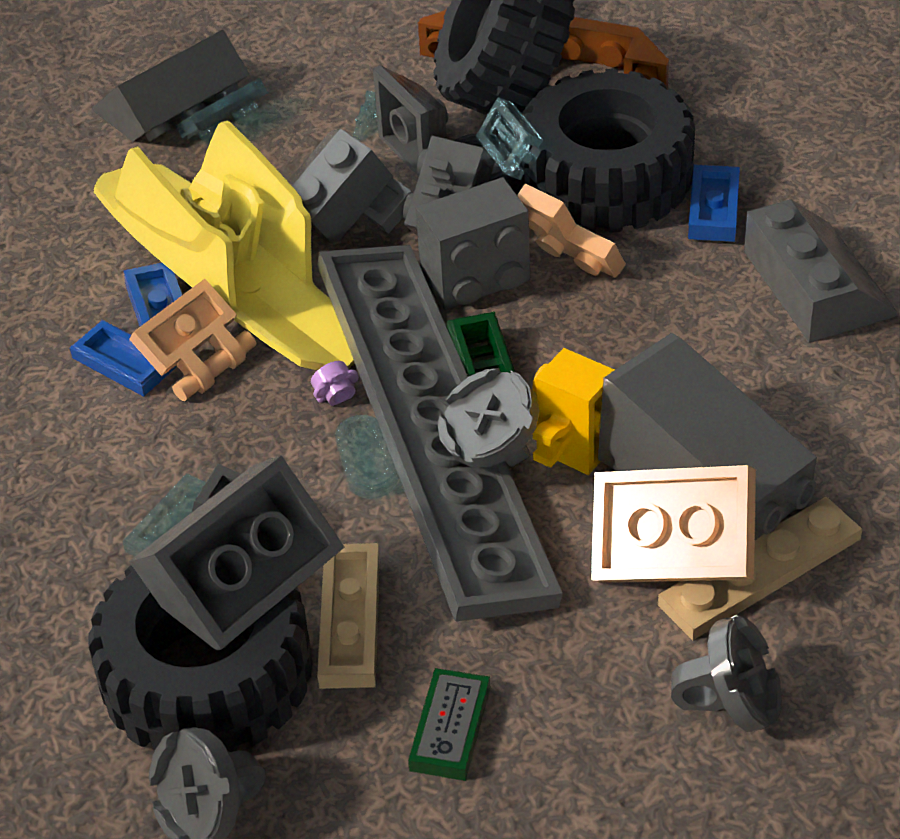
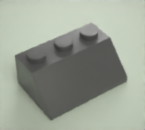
M224 29L116 86L94 105L92 109L132 142L144 135L151 142L172 129L168 122L181 116L185 123L206 111L207 109L203 103L215 97L217 102L221 103L239 93L241 90L237 84L250 74Z
M791 199L747 212L744 252L809 343L897 316V310L829 222Z
M281 455L251 466L129 562L165 611L214 649L221 650L345 547Z

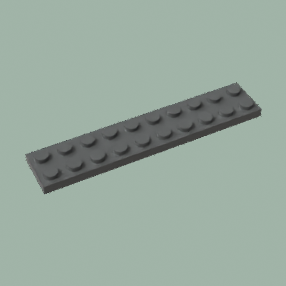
M411 245L320 251L318 259L319 272L455 622L559 608L563 592L506 462L503 461L491 467H471L457 461L440 441L438 430L440 412L444 416L445 410L449 406L446 399L452 390L463 382L468 375Z

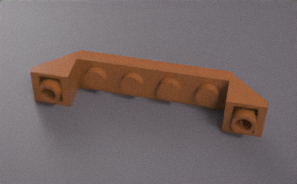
M446 10L419 20L420 55L434 58L439 43L437 39L439 31L444 24L445 19L443 18ZM574 17L570 22L569 31L571 32L567 44H564L561 58L602 64L608 67L624 68V74H629L630 71L642 73L645 79L651 80L654 77L662 81L668 90L669 59L638 27Z

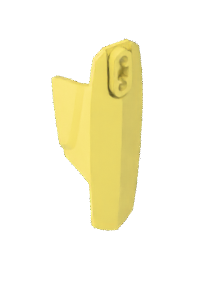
M225 121L218 124L207 149L201 170L192 183L163 165L153 164L139 147L128 151L121 169L104 173L97 180L94 186V193L115 219L135 239L192 288L203 279H206L237 314L234 320L267 345L304 368L318 370L330 362L343 361L349 369L355 363L330 298L313 283L311 216L304 208L301 196L231 122Z

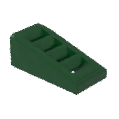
M495 311L447 321V330L468 377L476 374L475 372L499 368L501 372H515ZM485 341L488 343L485 346L467 348V345ZM493 355L494 357L493 359L473 363L471 360L472 358Z

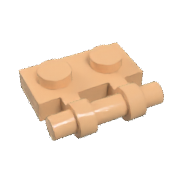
M203 279L136 329L129 338L161 376L175 366L183 372L184 377L172 387L175 395L182 401H186L197 391L203 394L214 385L215 377L228 367L235 369L246 360V353L256 346V340L250 332L244 330L234 338L225 328L233 322L237 314L206 279ZM208 341L215 348V353L202 362L194 351Z

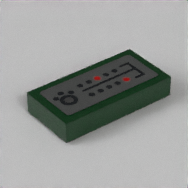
M439 668L434 669L408 759L410 772L466 781L491 688L489 676Z

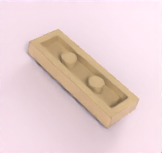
M378 543L343 544L345 548L323 565L317 673L319 689L376 687L380 569Z

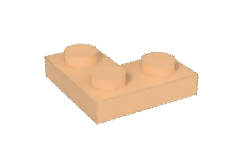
M524 184L517 196L529 211V228L535 232L538 237L536 243L544 251L555 257H560L562 252L575 258L574 262L577 266L594 276H598L600 271L616 278L621 273L626 263L615 243L576 225L564 202Z

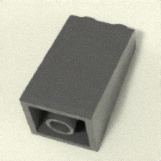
M670 333L603 378L598 460L614 470L637 471L751 466L756 469L755 540L763 534L768 535L772 533L781 520L795 509L804 508L812 499L816 490V482L813 479L817 457L679 336Z

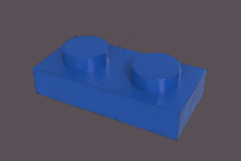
M694 165L688 239L735 242L740 167Z
M163 263L124 270L125 285L139 326H142L182 296L175 273Z

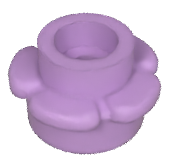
M333 361L324 365L311 378V384L315 389L314 397L317 398L319 403L327 400L331 406L352 398L356 391L354 383L358 381V373L355 370H349L343 361Z

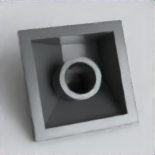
M379 65L373 68L378 135L419 177L417 173L418 159L423 149H428L431 136L446 139V123L449 119L447 109L440 99H435L422 85Z

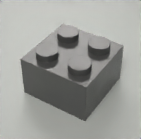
M503 177L416 206L420 268L429 289L444 310L458 305L471 304L478 298L504 289H514L521 283L530 280L529 211Z

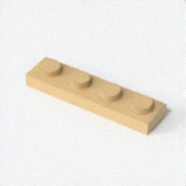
M824 497L781 522L772 533L768 535L763 534L755 540L754 580L680 581L659 594L658 606L693 641L710 631V628L716 621L733 617L861 540L862 528L828 497Z

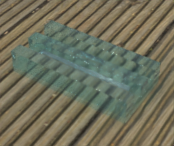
M499 97L496 99L476 135L502 171L521 180L525 173L519 166L521 161L530 164L534 157L529 151L530 145L539 148L543 141L515 105ZM494 128L498 130V135L502 138V140L506 141L509 144V146L513 149L511 154L504 147V145L497 138V136L495 134H492Z

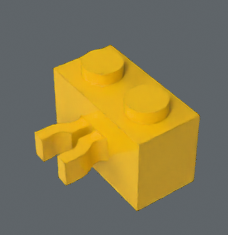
M563 348L549 364H543L538 369L532 386L533 391L537 395L540 409L537 426L533 433V439L537 443V449L533 452L534 461L550 468L559 461L588 476L601 462L598 460L603 378L615 369L566 348Z

